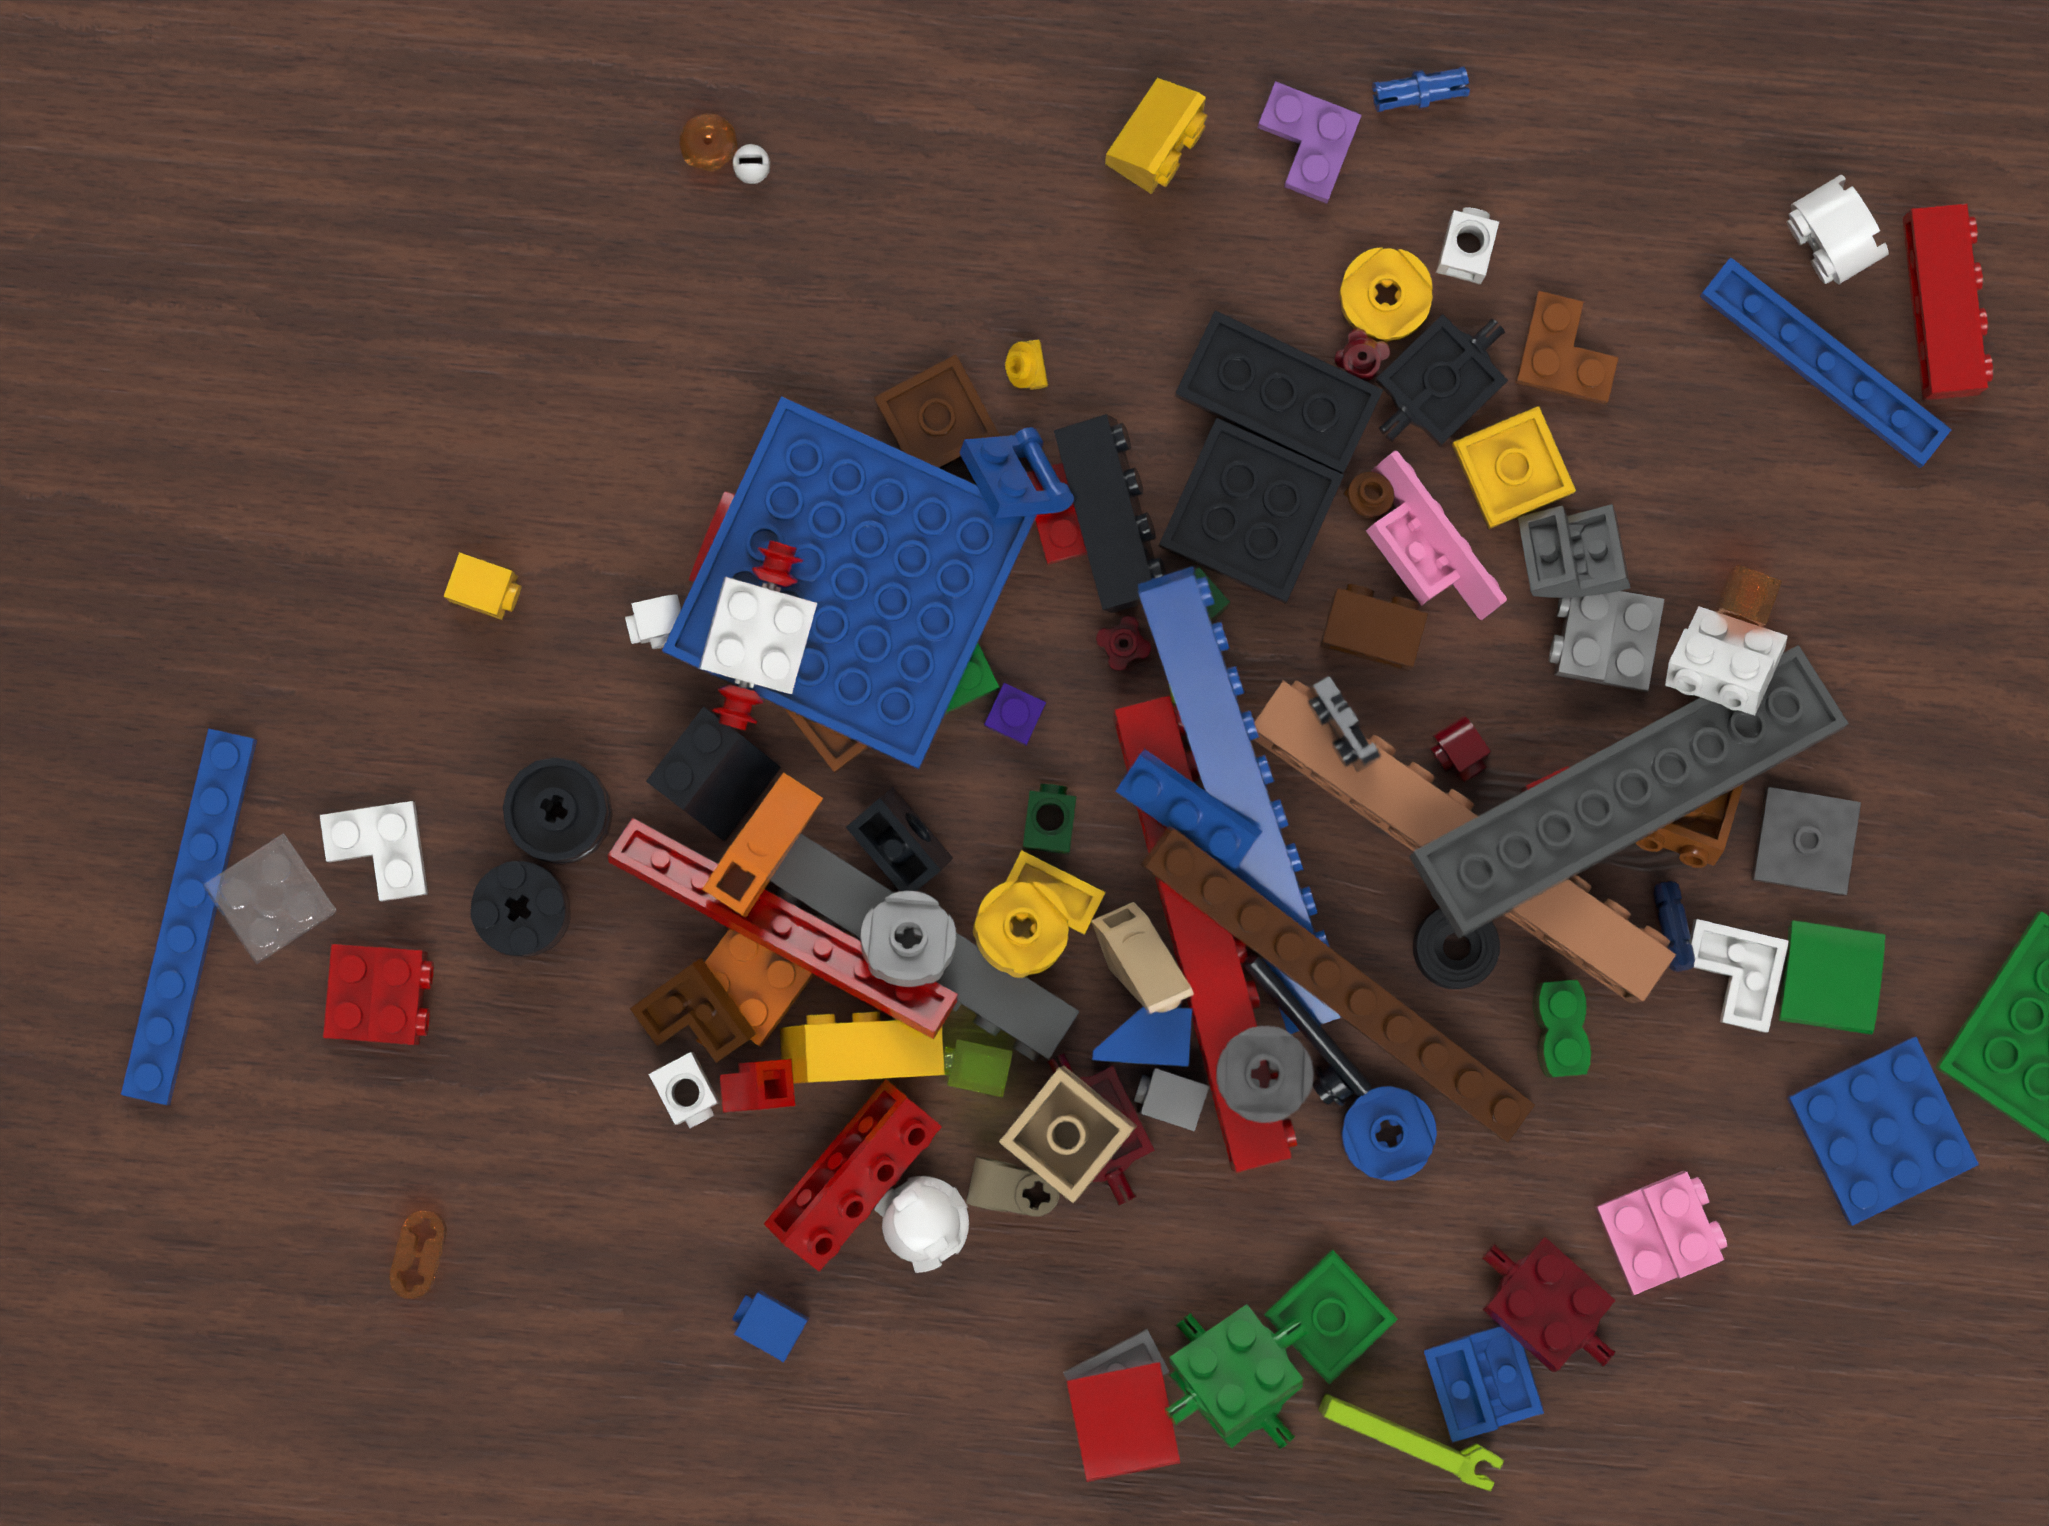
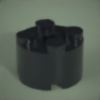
M508 861L486 873L475 888L470 911L471 920L481 939L494 950L514 957H531L551 950L565 935L569 927L571 915L569 897L561 880L549 870L525 861ZM528 898L529 902L526 907L531 911L530 917L528 919L518 917L515 921L513 919L515 911L511 908L515 900L523 902Z

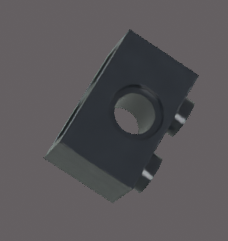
M894 787L846 826L847 830L900 892H916L953 859L951 854Z

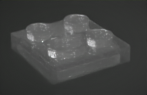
M284 833L212 878L203 887L256 965L319 925L337 911Z

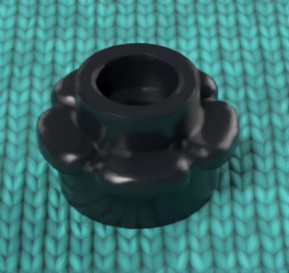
M1330 1065L1323 1069L1320 1066L1315 1068V1074L1319 1078L1313 1081L1312 1085L1319 1097L1327 1105L1335 1102L1339 1106H1344L1345 1099L1354 1092Z

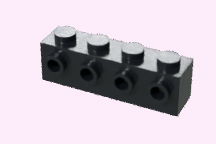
M1105 414L1054 430L1069 489L1074 496L1073 503L1102 610L1115 613L1142 605L1138 584L1165 576L1167 573L1160 557L1155 558L1150 541L1156 539L1155 529L1149 513L1142 514L1138 496L1144 493L1143 485L1137 469H1130L1125 451L1131 450V442L1124 423L1118 424L1117 419Z

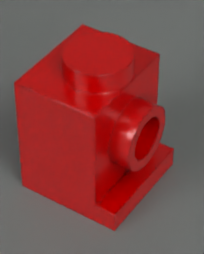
M791 1059L738 1063L739 1073L720 1075L723 1112L795 1106Z

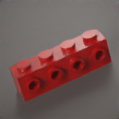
M885 1079L764 1222V1225L786 1247L820 1272L827 1262L837 1255L841 1246L855 1229L869 1217L872 1209L887 1191L900 1180L903 1172L920 1152L929 1146L933 1137L942 1126L908 1096Z

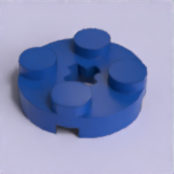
M1391 1086L1377 1087L1369 1090L1365 1095L1357 1097L1344 1114L1341 1130L1342 1145L1350 1162L1368 1177L1386 1181L1402 1180L1421 1170L1432 1154L1437 1136L1436 1123L1426 1103L1408 1090ZM1384 1120H1388L1391 1126L1399 1125L1401 1127L1402 1133L1396 1136L1397 1145L1394 1147H1389L1386 1141L1378 1142L1375 1134L1381 1131L1380 1123Z

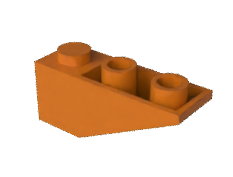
M783 772L729 847L702 890L742 916L747 917L824 798Z

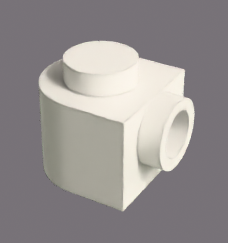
M667 595L631 603L634 615L625 617L631 644L651 642L652 649L663 648L681 611L678 595Z

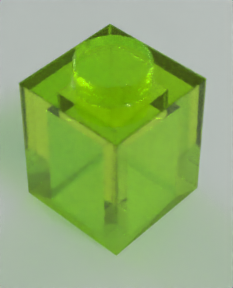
M957 1039L956 1047H946L944 1054L945 1076H949L947 1086L1003 1097L1013 1051Z

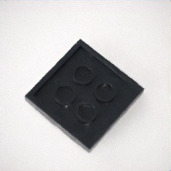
M1216 418L1158 547L1286 604L1344 475Z

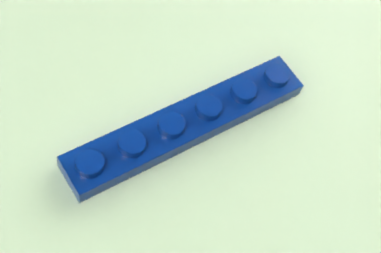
M1729 258L1699 296L1919 469L1924 466L1952 430L1733 258Z

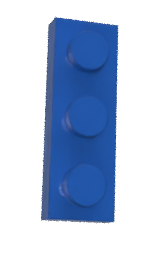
M1146 749L1138 756L1116 789V792L1165 827H1172L1232 873L1236 871L1262 833L1260 829Z

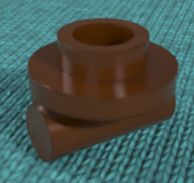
M1364 472L1357 475L1343 493L1348 498L1351 508L1357 514L1366 518H1377L1380 520L1387 514L1394 501V489L1386 477L1376 472Z

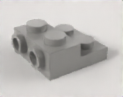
M1621 590L1592 596L1559 598L1557 617H1563L1564 622L1561 636L1554 635L1550 647L1549 662L1556 663L1554 675L1647 692L1650 685L1664 599Z

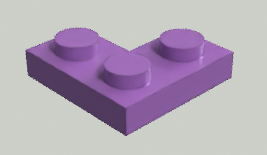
M1275 81L1258 128L1300 144L1284 187L1327 203L1359 124L1361 114Z

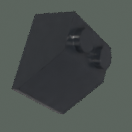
M703 706L646 782L725 842L781 767L733 728L718 723L719 718Z

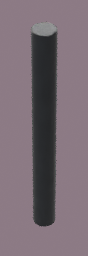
M1258 953L1250 955L1243 963L1244 968L1358 1097L1365 1095L1372 1086L1369 1080Z

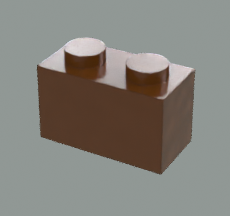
M1347 584L1346 590L1337 588L1333 596L1320 647L1410 672L1414 667L1428 613L1419 611L1420 604L1410 599L1393 596L1390 603L1373 598L1375 591L1363 586Z

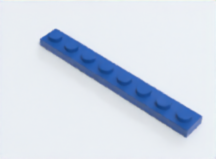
M208 728L121 1091L123 1096L163 1105L171 1104L257 740L254 738Z

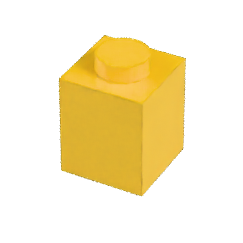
M459 552L443 597L449 602L502 620L506 610L510 612L514 610L520 595L521 585L515 584L518 576L512 570Z

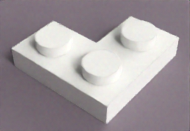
M414 801L320 815L326 862L373 856L379 901L428 895Z
M1695 919L1690 935L1691 939L1689 940L1693 946L1696 959L1693 968L1729 976L1719 1022L1768 1033L1789 941Z

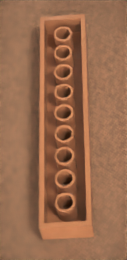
M1283 680L1255 720L1259 738L1254 739L1255 742L1411 851L1421 848L1478 817L1471 812L1474 804L1453 789L1445 794L1432 784L1435 777L1430 772L1414 762L1410 766H1405L1393 757L1396 749L1376 735H1373L1369 740L1366 738L1369 745L1374 743L1381 757L1359 772L1355 770L1353 764L1345 767L1332 746V742L1338 738L1329 723L1321 725L1308 704V700L1313 698L1310 688L1295 680L1291 686ZM1577 875L1504 914L1508 919L1630 1004L1644 1002L1676 955L1666 948L1670 941L1665 936L1649 926H1646L1645 929L1634 926L1627 921L1631 914L1625 908L1608 898L1605 902L1594 898L1588 893L1592 886Z

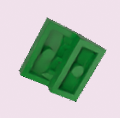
M1792 920L1788 928L1789 942L1786 970L1781 978L1779 1021L1872 1035L1875 1028L1881 989L1886 934Z

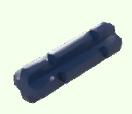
M1675 881L1658 883L1654 887L1653 895L1656 907L1659 908L1658 918L1662 935L1670 941L1666 948L1676 954L1669 964V968L1674 972L1690 970L1694 967L1696 959L1693 946L1689 941L1691 937L1684 905L1680 901L1682 896L1679 884Z

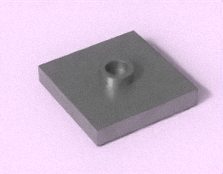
M1772 787L1765 788L1751 880L1847 895L1861 802Z

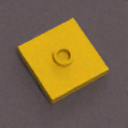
M1539 406L1452 443L1488 529L1576 492Z

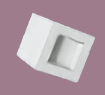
M1465 207L1462 212L1454 210L1449 220L1436 273L1481 284L1486 276L1499 222L1490 220V214L1480 209ZM1462 233L1475 235L1480 241L1481 249L1475 253L1464 252L1457 244V236Z
M690 1052L649 1074L675 1125L686 1121L688 1127L692 1128L715 1116L711 1107L720 1103L694 1052ZM683 1079L693 1080L698 1085L700 1091L696 1103L689 1107L679 1104L674 1095L676 1085Z

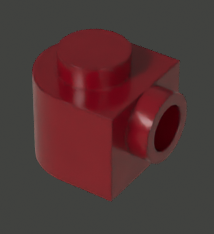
M1465 715L1433 735L1436 745L1430 748V751L1444 772L1452 768L1457 777L1460 776L1465 783L1487 768L1483 760L1489 757L1491 751Z

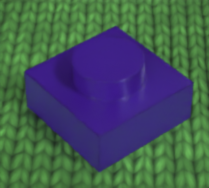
M1003 683L984 727L1027 746L1046 702Z

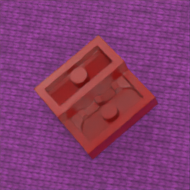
M1160 1362L1067 1380L1086 1482L1180 1463L1173 1423L1164 1410L1166 1407H1169Z

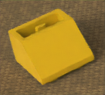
M1157 78L1106 153L1105 164L1150 194L1153 193L1158 184L1166 187L1180 166L1178 161L1182 155L1180 153L1184 145L1192 149L1206 127L1204 122L1208 115L1203 112L1206 97L1199 92Z

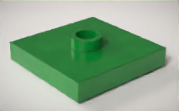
M1330 1250L1264 1313L1265 1317L1278 1330L1285 1327L1295 1318L1301 1321V1325H1304L1308 1335L1303 1336L1292 1345L1328 1384H1331L1398 1320L1334 1250Z

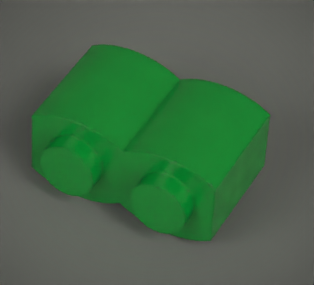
M1578 980L1537 984L1533 995V1013L1539 1028L1542 1030L1538 1039L1537 1056L1543 1074L1546 1078L1587 1074L1591 1062V1048L1587 1034L1582 1028L1586 1017V998L1582 986Z

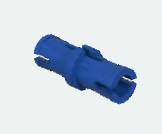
M1465 67L1425 74L1423 70L1414 71L1412 77L1385 82H1373L1372 91L1377 93L1373 94L1375 108L1377 112H1383V110L1416 104L1420 109L1429 107L1432 101L1460 96L1467 97L1470 92V88L1465 87V85L1469 84Z

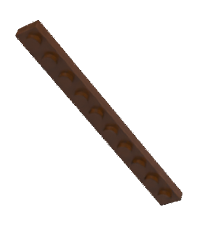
M1168 827L1141 863V866L1255 953H1258L1259 956L1501 1140L1508 1143L1534 1108L1535 1104L1174 828Z

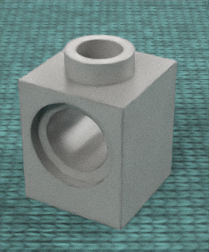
M1154 1068L1151 1077L1142 1075L1134 1102L1142 1104L1140 1114L1195 1131L1209 1086Z

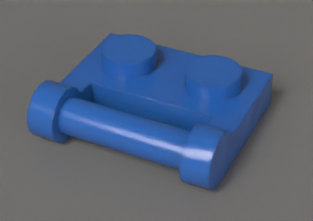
M1024 428L1011 436L965 439L960 455L995 519L1058 513L1068 509L1074 502V496L1068 485L1060 482L1042 450L1043 440L1035 428ZM1026 457L1044 491L1035 490L1018 458Z

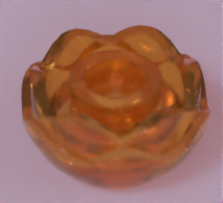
M703 113L694 116L684 125L680 134L679 143L685 161L689 165L705 171L719 170L734 157L737 151L734 127L728 120L717 114ZM710 137L712 143L710 145L704 144L705 138Z

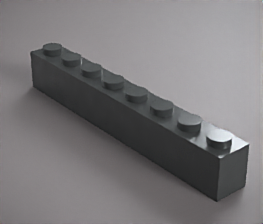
M803 834L799 835L770 882L779 887L775 893L776 896L800 908L802 903H805L819 912L816 916L818 919L839 930L844 928L858 937L857 940L861 941V928L866 914L872 907L874 910L878 904L884 902L885 897L894 893ZM905 929L902 937H895V941L901 943L903 948L912 949L914 945L920 944L922 939L915 938L914 930ZM956 933V947L953 959L944 970L942 977L936 981L938 984L958 994V1001L953 1010L957 1011L962 1004L977 1014L972 1022L996 1037L1000 1030L1008 1033L1017 1039L1012 1048L1034 1062L1038 1060L1040 1055L1048 1060L1050 1059L1080 1012L1027 977H1012L1008 973L996 969L982 956L977 945Z

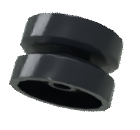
M557 757L535 761L519 771L507 788L503 804L505 826L515 844L540 861L558 865L580 862L596 852L609 834L613 817L610 795L600 779L579 763ZM557 804H562L568 810V813L563 820L557 817L555 821L551 815L552 808Z

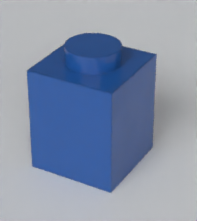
M760 1290L754 1299L747 1295L744 1297L732 1320L739 1324L734 1333L736 1336L784 1362L809 1318Z

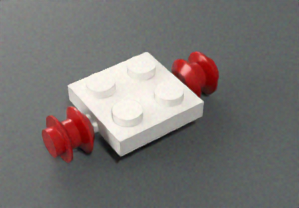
M769 541L767 549L757 548L765 556L762 566L752 567V571L757 578L768 582L767 584L762 583V587L724 577L699 666L700 669L735 678L734 683L739 684V686L728 684L718 688L717 691L725 697L723 707L714 708L712 711L721 714L718 723L741 730H746L748 722L758 723L750 713L753 705L763 704L764 702L756 691L749 690L748 687L753 688L754 684L792 694L817 606L815 602L780 593L781 588L776 587L777 585L787 587L797 583L798 580L790 574L792 564L801 563L803 559L795 557L797 548L774 541Z

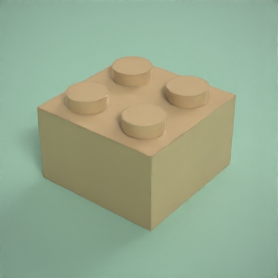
M1062 1066L1058 1068L999 1143L1074 1203L1137 1125L1068 1068Z

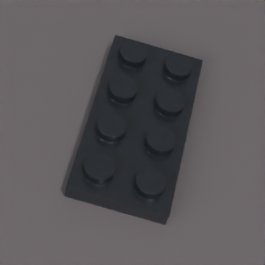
M1215 310L1175 392V397L1278 446L1344 474L1383 389Z

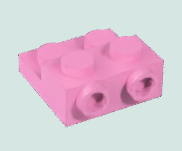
M1681 1171L1595 1207L1632 1295L1677 1277L1682 1278L1724 1260L1720 1250L1727 1247V1242L1718 1222L1709 1223L1702 1206L1708 1204L1709 1199L1699 1177L1690 1179L1688 1172Z

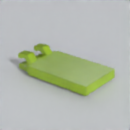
M1325 1393L1318 1409L1324 1417L1450 1471L1460 1478L1461 1481L1488 1491L1492 1490L1495 1482L1481 1473L1475 1474L1476 1464L1479 1461L1486 1460L1493 1467L1500 1469L1504 1461L1498 1455L1477 1443L1458 1451Z

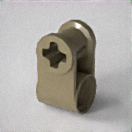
M976 1157L966 1203L995 1211H1010L1041 1217L1048 1214L1057 1205L1060 1192L1033 1170L1019 1168L1017 1165ZM1040 1181L1044 1183L1043 1190L1046 1193H1050V1200H1043L1039 1207L1032 1206V1198L1025 1195L1026 1188H1033L1036 1182Z

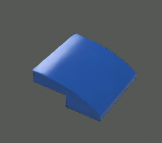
M1500 1325L1424 1350L1452 1442L1496 1430L1499 1426L1544 1414V1408L1525 1348Z

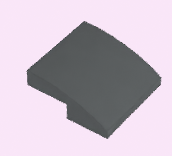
M1613 504L1567 516L1562 505L1518 517L1529 585L1533 596L1552 598L1583 597L1631 588L1617 514Z

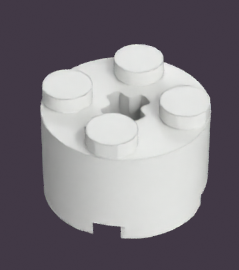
M1843 175L1837 176L1792 203V212L1789 213L1790 220L1787 221L1788 227L1797 242L1802 245L1808 241L1813 249L1814 259L1811 260V263L1824 284L1832 280L1840 284L1889 254L1886 243L1877 247L1873 239V235L1880 232V229L1860 195L1853 186L1845 191L1842 189L1846 180Z

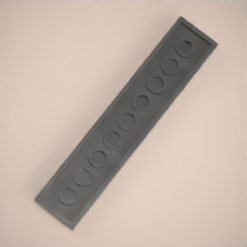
M1797 645L1782 654L1755 715L1740 710H1731L1722 704L1700 697L1413 851L1409 858L1460 939L1844 729L1849 723L1804 652Z

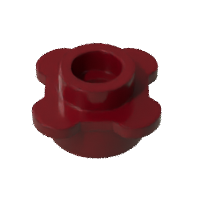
M1354 329L1349 333V341L1344 349L1338 350L1335 353V363L1339 368H1345L1349 374L1364 381H1369L1376 376L1381 360H1386L1389 357L1390 348L1386 342H1377L1368 337L1365 330ZM1365 352L1367 356L1365 358H1360L1358 356V353Z
M1125 616L1117 626L1111 629L1103 628L1097 633L1096 642L1105 649L1109 657L1108 664L1113 670L1122 671L1126 668L1127 663L1134 661L1136 658L1145 659L1150 654L1151 645L1140 635L1138 631L1139 623L1134 617ZM1120 640H1127L1128 646L1126 648L1120 647Z

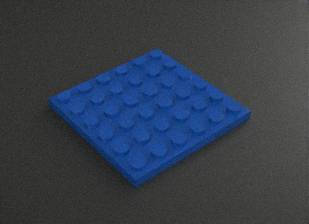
M781 396L662 652L700 669V662L724 577L762 587V583L767 584L768 582L758 579L752 571V567L762 566L765 558L757 548L767 549L769 541L797 548L795 557L803 559V562L792 564L790 574L798 581L787 587L781 585L776 587L781 588L780 593L815 602L817 606L792 694L754 684L753 688L748 687V689L756 691L761 698L919 770L1037 515L995 519L977 485ZM700 669L730 684L739 686V684L734 683L735 678Z

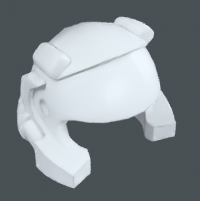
M928 1176L909 1177L908 1181L898 1188H891L874 1209L883 1217L882 1231L885 1242L891 1251L901 1259L912 1262L915 1273L927 1272L940 1267L942 1261L961 1251L968 1235L969 1215L967 1204L956 1187L953 1188L948 1183L937 1178Z

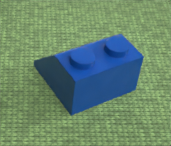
M1182 1000L1176 1008L1166 1012L1155 1011L1150 1014L1142 1007L1092 1051L1091 1061L1189 1066L1192 1009L1182 1008Z

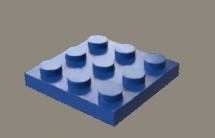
M1911 1037L1786 1097L1849 1226L1864 1221L1979 1165L1917 1037Z

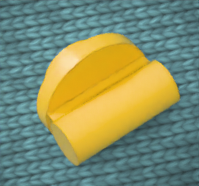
M1040 340L1015 343L1009 349L1005 361V369L1010 382L1018 388H1030L1031 390L1047 387L1048 382Z

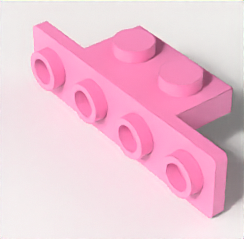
M1398 451L1389 454L1371 470V472L1383 475L1391 483L1394 489L1393 504L1396 509L1375 522L1366 532L1421 606L1452 584L1480 620L1486 618L1507 601L1496 579L1486 571L1472 552L1470 544L1460 536L1444 514L1441 505L1432 498L1417 478L1413 467L1403 459Z

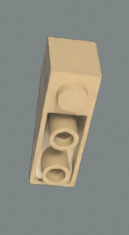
M1134 902L1091 920L1109 970L1150 1014L1155 1011L1166 1012L1172 1010L1181 1003L1182 999L1193 995L1190 985L1148 916Z

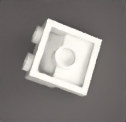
M1698 606L1689 628L1684 629L1669 661L1665 686L1677 689L1687 695H1695L1722 704L1731 710H1740L1755 715L1785 650L1788 636Z

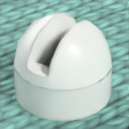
M748 144L739 148L734 154L733 169L741 181L755 184L767 177L770 171V160L762 147ZM740 158H762V164L748 163L739 165Z

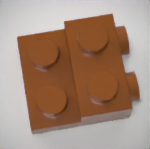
M1744 784L1637 841L1636 844L1640 848L1652 852L1660 851L1662 848L1680 854V860L1691 867L1703 868L1707 864L1714 866L1725 850Z

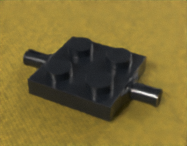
M1442 314L1376 378L1375 382L1393 399L1398 409L1382 426L1378 427L1379 431L1384 435L1395 423H1398L1386 436L1390 442H1393L1411 423L1423 429L1441 447L1507 383L1508 379L1492 364L1486 351L1505 333L1502 326L1500 325L1490 336L1486 337L1498 324L1497 321L1491 318L1472 337L1459 331Z

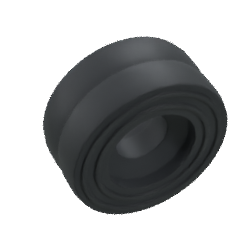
M1440 908L1434 910L1422 920L1414 935L1413 954L1419 970L1429 981L1446 989H1464L1482 982L1495 968L1500 954V939L1495 925L1491 921L1465 935L1470 944L1469 953L1464 959L1455 961L1448 958L1443 950L1445 938L1455 932Z

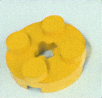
M1383 247L1370 249L1354 259L1344 274L1339 291L1343 315L1353 329L1365 330L1367 336L1377 342H1389L1405 338L1415 332L1429 314L1433 299L1432 279L1429 271L1420 259L1408 251L1391 248L1383 249ZM1381 283L1386 288L1392 284L1396 286L1398 291L1395 293L1394 298L1397 303L1391 306L1386 302L1379 304L1375 300L1378 295L1375 288L1376 285Z
M1016 881L1002 883L986 895L977 911L973 926V935L976 939L977 947L986 961L996 969L1006 972L1012 977L1023 978L1030 974L1040 973L1052 966L1066 947L1069 932L1067 909L1059 896L1043 884L1031 882V884L1025 882L1016 883ZM1016 918L1022 922L1028 918L1033 923L1029 929L1032 937L1028 939L1023 936L1015 937L1011 933L1013 925L1010 920Z

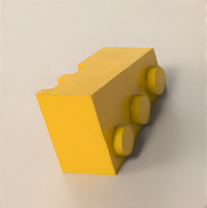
M880 1012L852 1013V1023H835V1014L806 1016L807 1025L780 1028L781 1060H792L794 1084L945 1075L942 1027L936 1037L932 1039L899 1020L881 1021Z

